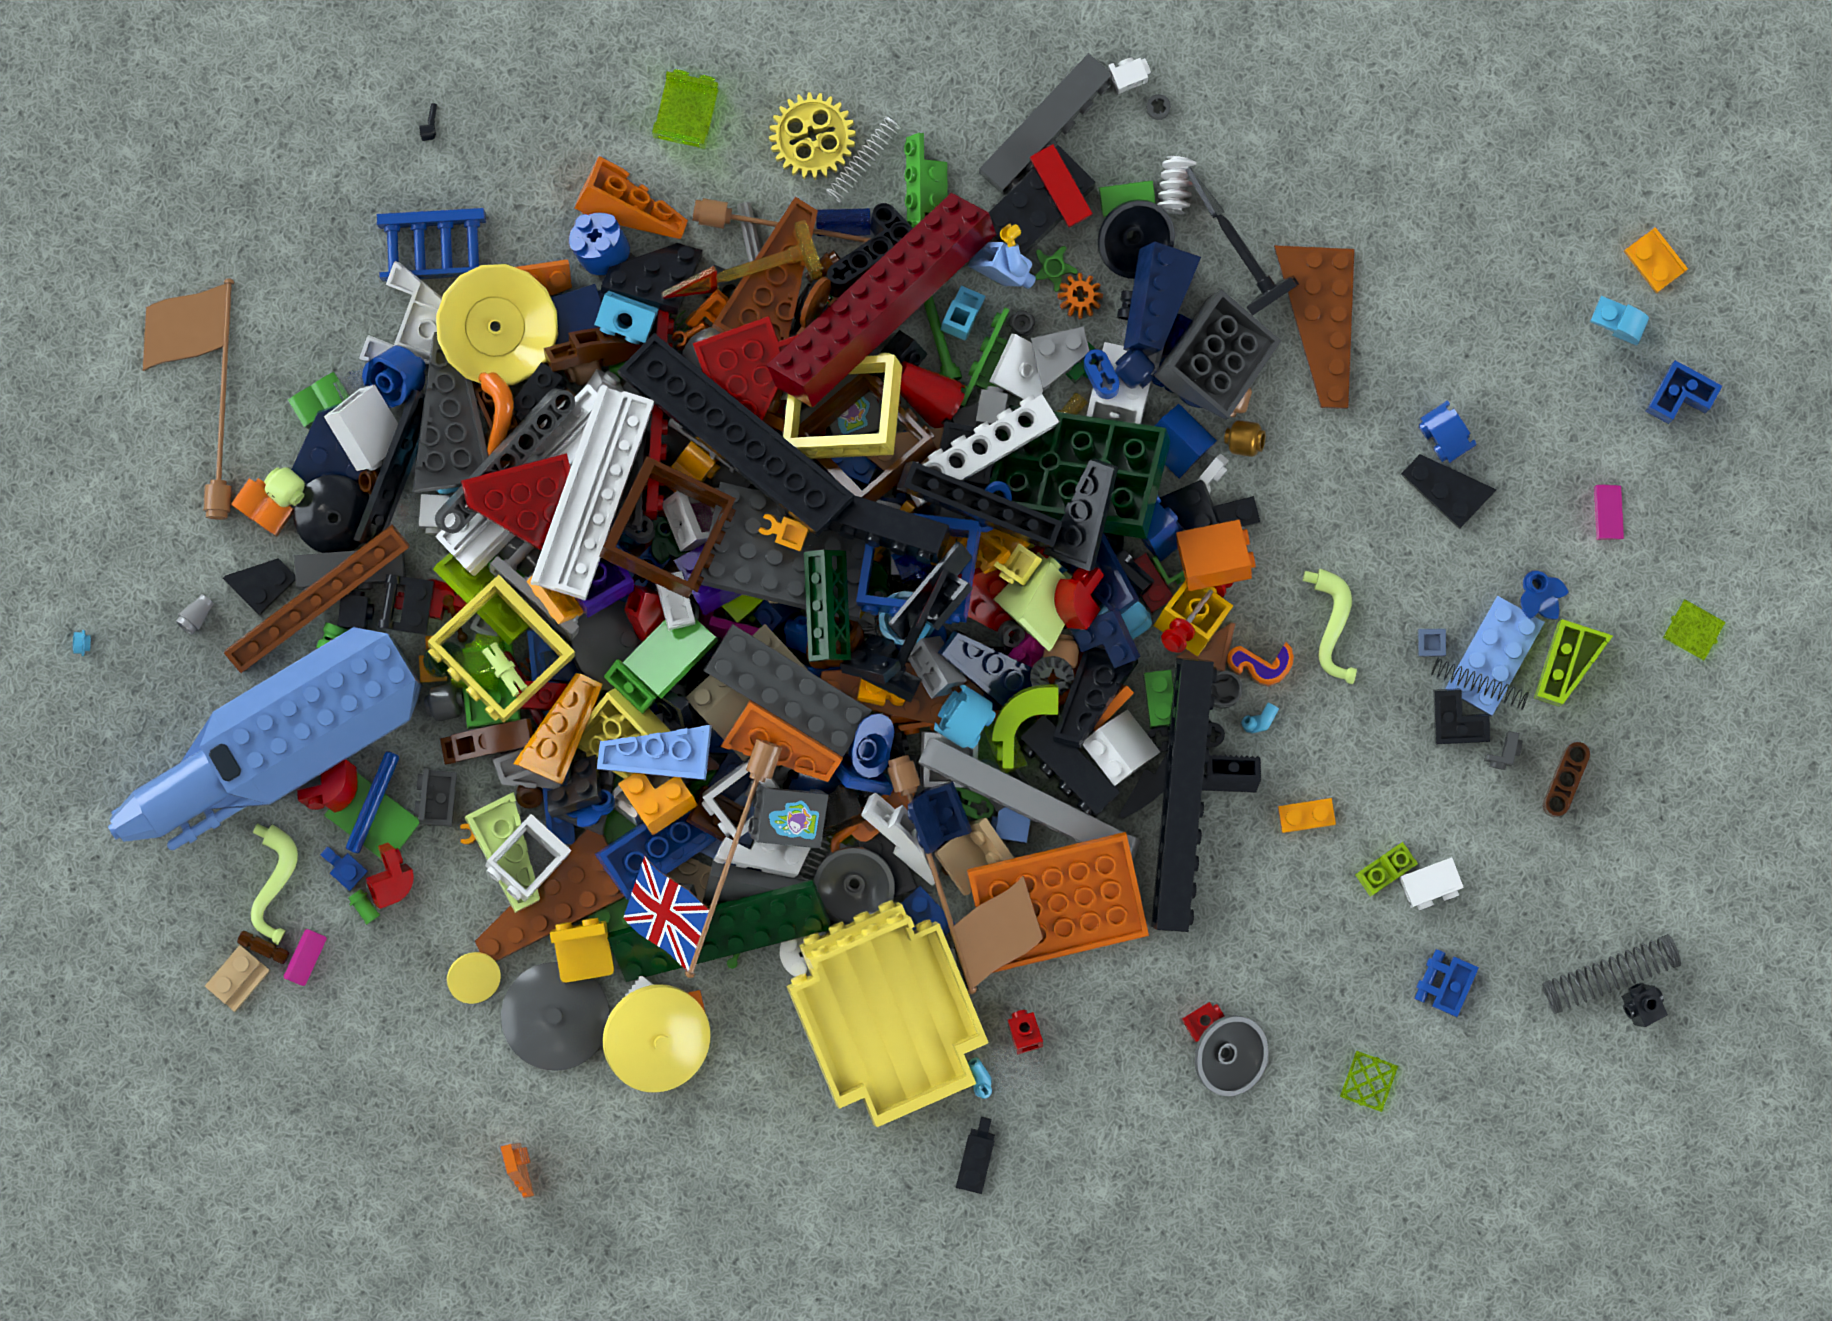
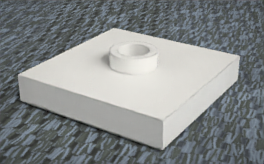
M1011 334L989 382L1022 400L1031 395H1034L1035 398L1040 396L1043 389L1032 343L1017 334Z

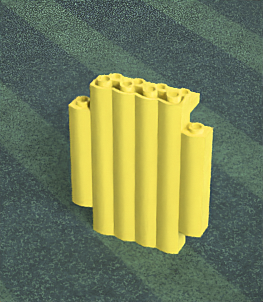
M893 900L880 904L878 906L879 910L872 914L865 911L853 917L854 921L847 925H844L843 922L832 925L828 928L829 932L819 936L818 933H814L803 938L804 943L799 945L811 976L807 977L806 973L800 974L791 979L792 984L786 986L836 1106L840 1109L863 1099L873 1125L876 1127L975 1085V1079L964 1054L989 1043L940 924L936 921L931 923V920L928 919L914 926L911 917L906 914L903 905L899 902L894 904Z

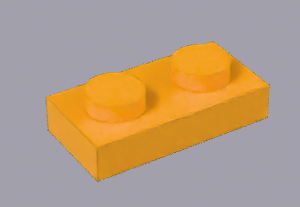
M1332 798L1278 806L1282 833L1336 825Z

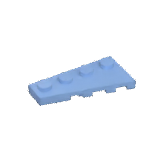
M705 725L664 733L659 732L644 736L600 741L597 769L706 780L712 726Z

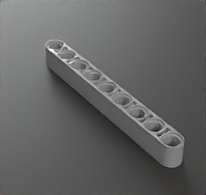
M929 738L918 761L925 768L1077 843L1123 833L936 739ZM1127 834L1133 861L1141 841Z

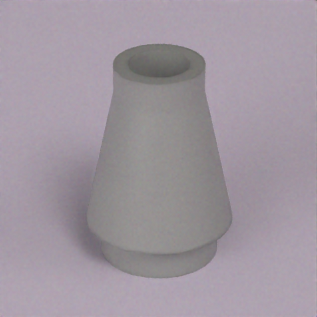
M201 594L198 599L178 614L179 618L175 622L184 631L193 635L195 631L199 632L214 603L208 597Z

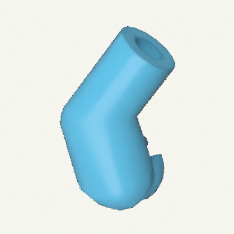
M1267 703L1261 715H1247L1242 719L1241 725L1243 729L1248 733L1266 731L1270 727L1279 708L1271 703Z
M972 1058L968 1065L976 1082L973 1085L974 1093L977 1097L986 1099L992 1094L991 1076L979 1058Z

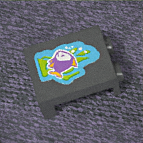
M869 391L829 425L833 436L874 434L880 429L881 408L877 398Z
M758 784V789L752 801L753 807H755L754 816L750 819L748 826L751 838L758 843L821 848L828 794L817 789L801 791L771 788Z

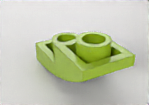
M1401 842L1356 873L1355 876L1371 897L1418 863L1405 844Z

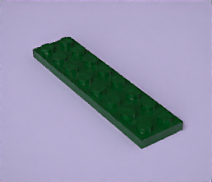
M814 880L717 904L696 964L786 942L814 933L829 931L828 928L831 927V922ZM632 927L608 933L607 939L626 982L639 979L638 976L649 977L683 968L669 953L638 934Z

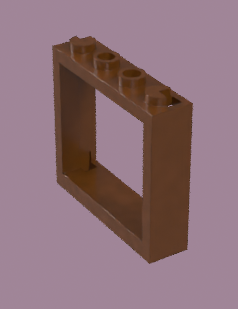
M869 373L858 374L799 425L798 438L818 436L869 391L882 403L884 383L878 376L874 375L871 377ZM899 399L897 420L919 442L865 489L861 490L831 458H816L813 460L855 496L876 502L899 482L905 463L915 461L920 464L937 448L932 440L935 436L926 425L920 427L916 423L918 421L916 415L909 408L904 410L900 406L902 402Z
M647 456L603 545L599 557L688 599L692 590L698 592L704 580V577L700 576L703 567L708 569L714 559L715 554L710 552L715 543L720 545L726 532L721 529L725 520L731 522L736 512L732 508L736 498ZM649 478L712 508H715V505L722 507L720 514H723L719 521L718 516L688 581L616 548Z

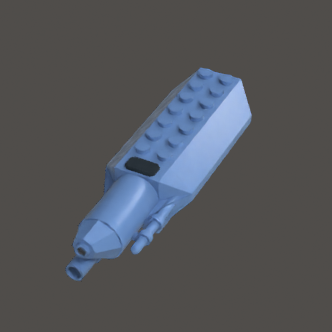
M353 627L213 711L182 761L134 790L120 807L111 812V824L108 825V828L116 840L121 838L125 842L162 837L181 826L183 833L168 841V849L175 850L187 842L192 843L198 839L197 836L210 828L215 829L221 825L220 822L243 808L274 803L410 721L423 685L397 641L389 634ZM212 809H221V810H219V811H217L216 813H214V811H213ZM204 812L206 819L191 827L188 821Z

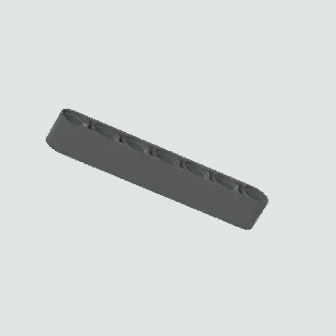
M557 388L549 391L469 478L522 465L572 412L575 407V397L573 394ZM559 395H563L565 397V404L558 409L555 405V400ZM544 414L547 418V423L543 428H539L537 426V419L540 415ZM526 434L529 439L528 444L521 448L518 443L519 438ZM504 454H508L510 456V463L507 467L502 468L500 459ZM462 485L435 515L437 527L447 533H458L477 514V512L464 506L463 498L465 495ZM453 513L455 522L451 527H446L445 518L448 514Z

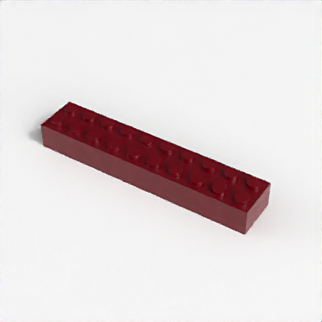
M950 193L767 364L775 386L813 408L860 364L866 356L877 348L997 235L989 212Z

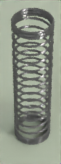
M1669 934L1658 937L1657 944L1650 940L1649 948L1643 943L1641 951L1637 947H1633V954L1629 950H1625V958L1621 953H1617V961L1612 956H1609V964L1604 959H1601L1600 966L1595 962L1592 964V970L1586 965L1584 973L1580 969L1576 970V976L1569 972L1568 980L1564 975H1561L1560 983L1555 978L1552 979V982L1550 980L1543 982V990L1554 1014L1563 1012L1554 981L1559 986L1567 1007L1571 1009L1564 991L1562 978L1569 986L1576 1005L1579 1006L1578 999L1572 988L1570 974L1576 981L1584 1002L1587 1003V998L1580 984L1578 971L1586 981L1594 1000L1595 995L1588 981L1587 969L1592 974L1600 995H1604L1596 978L1595 965L1604 978L1608 992L1611 993L1610 985L1604 974L1603 962L1609 969L1617 990H1619V984L1612 971L1611 959L1616 964L1624 985L1628 987L1626 978L1621 970L1619 956L1626 964L1632 982L1636 984L1635 977L1629 966L1627 952L1632 957L1641 980L1644 981V976L1637 963L1635 949L1643 959L1649 977L1652 978L1651 970L1645 959L1643 946L1649 952L1656 972L1660 974L1659 966L1653 956L1651 943L1656 947L1661 956L1662 964L1665 970L1668 971L1669 969L1661 952L1659 940H1661L1670 965L1673 968L1680 967V955L1672 937Z

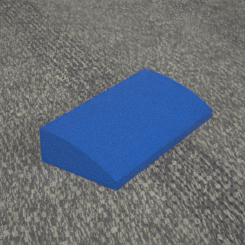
M690 811L655 835H652L644 822H642L595 854L607 874L627 900L631 897L644 856L660 872L666 875L717 840L715 837L686 822Z

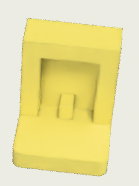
M1018 544L1004 566L997 561L994 566L1001 570L999 576L1010 584L1017 581L1025 586L1042 559L1021 544Z

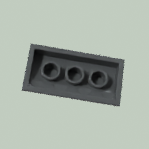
M712 862L702 901L703 904L711 905L725 863ZM730 865L717 904L805 881Z

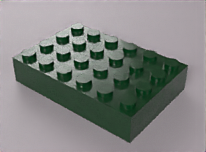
M1014 405L1009 406L1012 412L1021 407ZM1053 411L1059 421L1056 427L995 462L990 483L995 481L1006 483L1011 489V501L1059 521L1062 520L1065 514L1064 510L1068 502L1072 500L1076 492L1075 488L1091 459L1095 458L1118 466L1103 533L1147 539L1171 441L1167 429L1163 427ZM1018 417V422L1022 427H1031V421L1028 417ZM1003 430L1001 441H1007L1008 434ZM995 491L993 493L1000 497L1003 495L1001 491Z

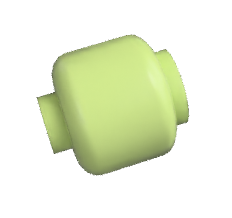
M288 467L275 468L264 481L266 484V494L280 507H287L291 504L296 506L304 497V481Z

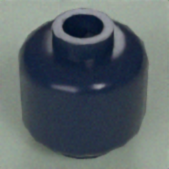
M1130 348L1115 362L1117 365L1115 369L1117 376L1130 389H1134L1138 385L1143 389L1154 379L1151 373L1155 370V365L1140 349L1133 351Z

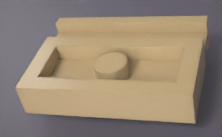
M239 945L205 987L230 1007L231 1010L236 1012L271 970L242 945Z

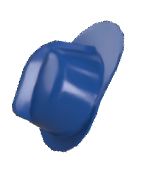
M878 713L866 717L859 724L855 738L848 748L852 764L861 776L868 778L876 777L888 766L894 737V726L886 715Z

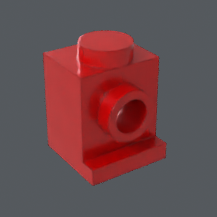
M1208 1002L1181 1020L1193 1040L1197 1042L1213 1022L1225 1016L1217 1004L1212 1006ZM1203 1015H1207L1210 1018V1023L1207 1026L1200 1023V1018Z
M1020 1010L1012 1013V1018L1008 1019V1027L1017 1055L1042 1048L1043 1039L1034 1012L1027 1013V1010ZM1028 1025L1030 1030L1024 1033L1019 1028L1020 1026Z

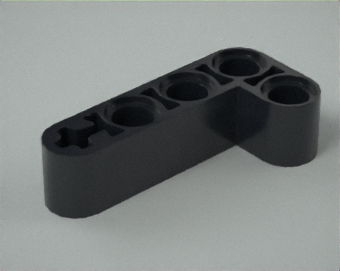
M887 203L876 205L872 212L870 224L871 231L875 236L829 267L826 278L831 281L830 295L832 297H840L900 241L896 239L897 237L903 238L912 230L911 225L892 205ZM876 251H881L884 254H878ZM855 265H861L863 268H857Z

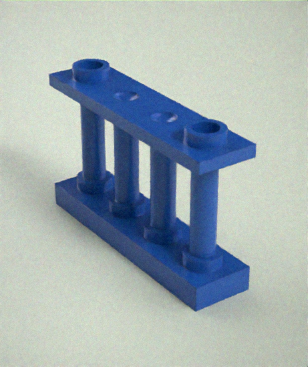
M484 208L377 214L378 227L384 229V232L387 233L389 272H379L382 282L386 281L387 283L393 263L395 261L399 262L398 232H400V228L411 227V231H414L415 270L409 271L420 280L457 278L479 267L478 228L480 223H486ZM464 224V228H467L469 267L453 268L451 229L454 228L453 225ZM427 226H437V229L440 230L442 269H426L424 231L427 230Z

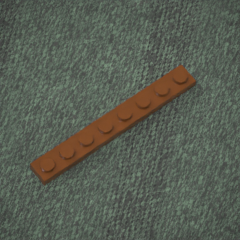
M392 524L228 647L224 654L240 673L244 672L407 550L410 546L409 543Z

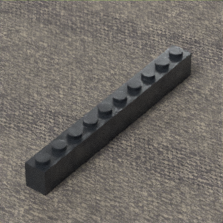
M1176 657L1151 927L1156 930L1189 932V925L1192 926L1194 921L1191 901L1195 898L1197 891L1196 883L1193 880L1194 872H1197L1199 868V856L1196 855L1197 845H1200L1202 831L1198 828L1199 818H1202L1204 814V802H1201V795L1207 785V777L1203 775L1204 764H1207L1209 761V748H1206L1207 737H1210L1212 732L1209 711L1213 710L1214 694H1211L1212 683H1215L1217 678V668L1214 667V662L1210 660Z

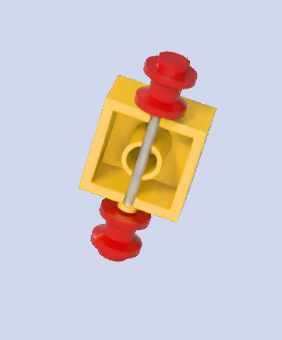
M1184 581L1153 625L1163 632L1161 641L1164 647L1176 653L1183 652L1186 648L1198 657L1233 608V605L1223 597L1226 594V588H1230L1234 582L1188 592L1186 581Z

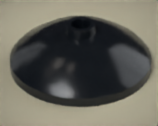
M1130 200L1118 205L1106 216L1099 230L1098 251L1103 263L1115 274L1124 278L1135 279L1139 249L1153 242L1174 247L1175 230L1173 222L1163 208L1148 200ZM1133 231L1132 237L1127 238L1128 232Z
M337 474L320 476L305 485L303 490L304 497L300 503L294 506L293 510L294 525L300 538L309 547L321 553L352 551L359 547L362 543L353 539L369 501V494L361 490L357 481ZM336 513L338 520L331 522L328 519V515Z

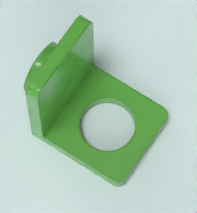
M1157 557L1151 558L1153 565L1166 585L1173 581L1177 585L1185 581L1183 571L1169 579Z

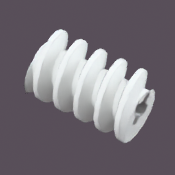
M1166 156L1168 160L1162 164L1166 171L1161 172V178L1166 181L1160 182L1159 188L1163 192L1158 193V199L1163 202H1159L1157 205L1167 213L1182 215L1185 214L1182 208L1190 207V203L1184 201V198L1192 197V193L1186 191L1185 187L1193 186L1191 181L1186 180L1189 177L1186 169L1189 166H1195L1197 162L1180 156Z

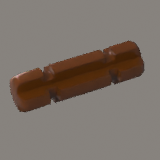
M242 931L238 937V944L244 947L249 946L250 950L267 958L272 957L274 961L280 964H284L288 959L289 951L281 947L276 948L277 945L258 936L253 937V934L247 931Z

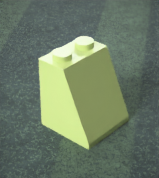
M1038 552L1036 555L1042 561L1025 586L1017 581H1014L1013 584L1008 583L994 600L1026 632L1050 651L1065 625L1055 608L1054 596L1056 586L1060 578L1071 579L1072 576L1066 571L1062 574L1059 571L1062 566L1053 557L1049 556L1046 559Z

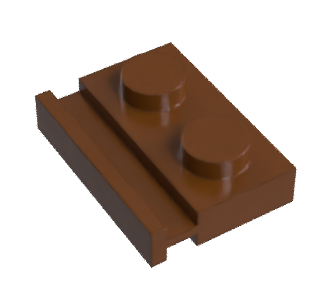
M702 786L699 789L698 797L695 799L698 806L690 811L686 822L723 841L726 835L718 826L721 821L715 813L710 816L702 805L704 801L702 793L709 788ZM719 793L714 797V800L737 828L744 807ZM730 835L729 837H727V838H729V839H731V840L734 839V838L732 837V835Z

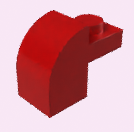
M1079 567L1073 573L1071 579L1060 578L1056 586L1054 602L1056 611L1067 628L1087 630L1100 612V608L1091 597V593L1104 576L1100 568L1088 571Z
M345 759L321 774V785L297 790L298 801L312 810L322 809L324 806L334 813L343 810L351 803L357 791L356 766Z
M388 842L378 846L386 871L366 878L373 903L379 909L401 901L411 890L414 880L413 869L406 863L402 864L403 859L399 849H395Z

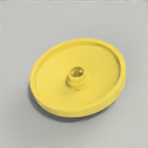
M649 985L625 996L609 1015L603 1033L604 1055L611 1070L625 1084L644 1092H664L688 1081L703 1064L710 1045V1026L703 1008L687 992L670 985Z

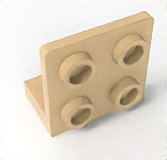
M986 817L970 821L969 824L972 832L948 840L935 851V856L964 896L972 892L967 869L1014 858Z

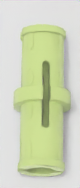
M497 642L490 645L496 654L495 656L488 647L482 653L496 670L495 675L497 678L501 677L512 693V696H517L520 693L514 683L518 685L522 692L528 686L515 671L514 663L508 661Z

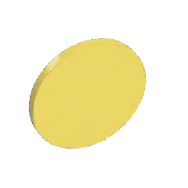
M467 953L459 957L451 965L447 974V985L451 994L457 1000L468 1004L479 1003L491 997L497 990L501 979L500 969L496 961L485 953Z

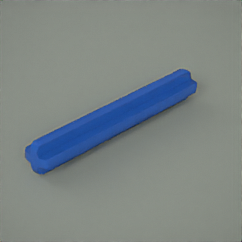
M386 751L347 842L346 849L358 854L362 849L398 763L399 756L397 754Z

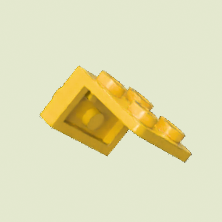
M598 918L582 920V925L572 926L571 922L555 925L556 929L550 931L551 943L555 944L562 982L567 983L613 974L614 964L610 943L607 939L608 929L606 921L599 922Z

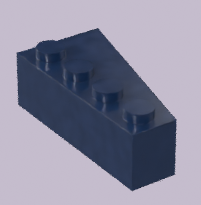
M1153 242L1139 249L1123 350L1128 351L1131 348L1135 351L1140 349L1147 357L1162 351L1200 262V256L1158 242Z

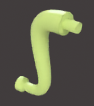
M1320 568L1318 573L1305 571L1303 581L1315 584L1314 590L1328 593L1334 600L1333 610L1319 647L1321 667L1329 675L1345 679L1347 683L1353 684L1357 668L1350 667L1349 669H1344L1332 662V651L1347 622L1352 607L1350 588L1341 577Z
M257 823L253 833L264 838L262 844L275 850L279 855V860L272 875L254 900L251 908V921L257 931L271 938L274 944L279 945L286 930L282 928L274 929L264 921L263 914L269 903L291 877L298 861V852L293 839L286 832L273 824L268 829Z

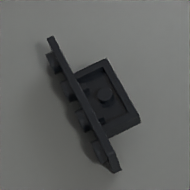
M956 542L888 623L890 628L901 639L907 637L917 615L924 609L944 568L948 569L949 572L929 611L927 624L939 630L972 591L973 588L970 584L958 577V574L972 559V555L960 542Z

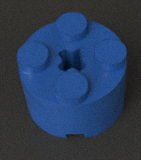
M606 213L583 214L576 219L569 235V244L579 263L586 271L593 275H606L610 266L627 260L630 253V244L613 215Z
M394 345L365 364L362 374L364 386L375 385L387 406L393 408L405 403L412 389L422 391L425 384L424 370L426 365L421 357H416L410 350Z
M1447 400L1420 418L1422 423L1419 424V429L1427 440L1432 437L1436 443L1433 450L1441 462L1447 460L1450 463L1477 444L1475 440L1469 442L1468 438L1471 433L1453 408L1450 411L1447 409L1450 406Z

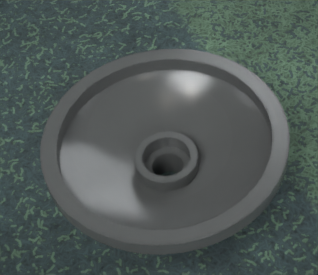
M846 847L834 851L821 862L814 876V882L819 885L818 892L827 915L834 923L843 922L844 925H847L854 921L853 917L865 911L872 914L879 910L878 906L880 904L893 900L895 883L890 867L882 857L869 849ZM857 879L860 884L853 887L850 885V880Z
M1238 1015L1226 1016L1213 1022L1200 1037L1195 1051V1069L1201 1083L1211 1092L1221 1096H1236L1252 1088L1261 1078L1268 1061V1042L1263 1030L1254 1021Z

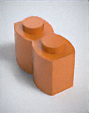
M249 478L231 505L277 537L293 515L294 509L290 507L291 505L280 507L266 494V484L264 481L257 478L254 482Z

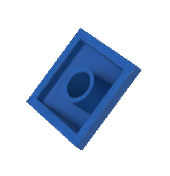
M1177 404L1155 425L1156 427L1167 429L1171 442L1165 466L1179 479L1217 441L1180 404Z

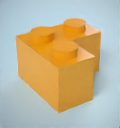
M633 773L618 783L652 835H655L698 806L694 797L679 777L671 778L656 789H654L645 774Z

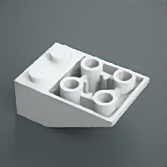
M1104 342L1102 351L1106 353L1115 370L1117 367L1115 362L1127 351L1123 350L1124 346ZM1156 353L1148 356L1154 365L1157 357ZM1101 361L1099 362L1098 371H1101ZM1103 377L1102 388L1106 387L1108 390H1111L1112 384H1108ZM1119 378V391L1112 399H1102L1093 388L1087 416L1141 424L1150 383L1143 389L1139 385L1134 389H1130Z

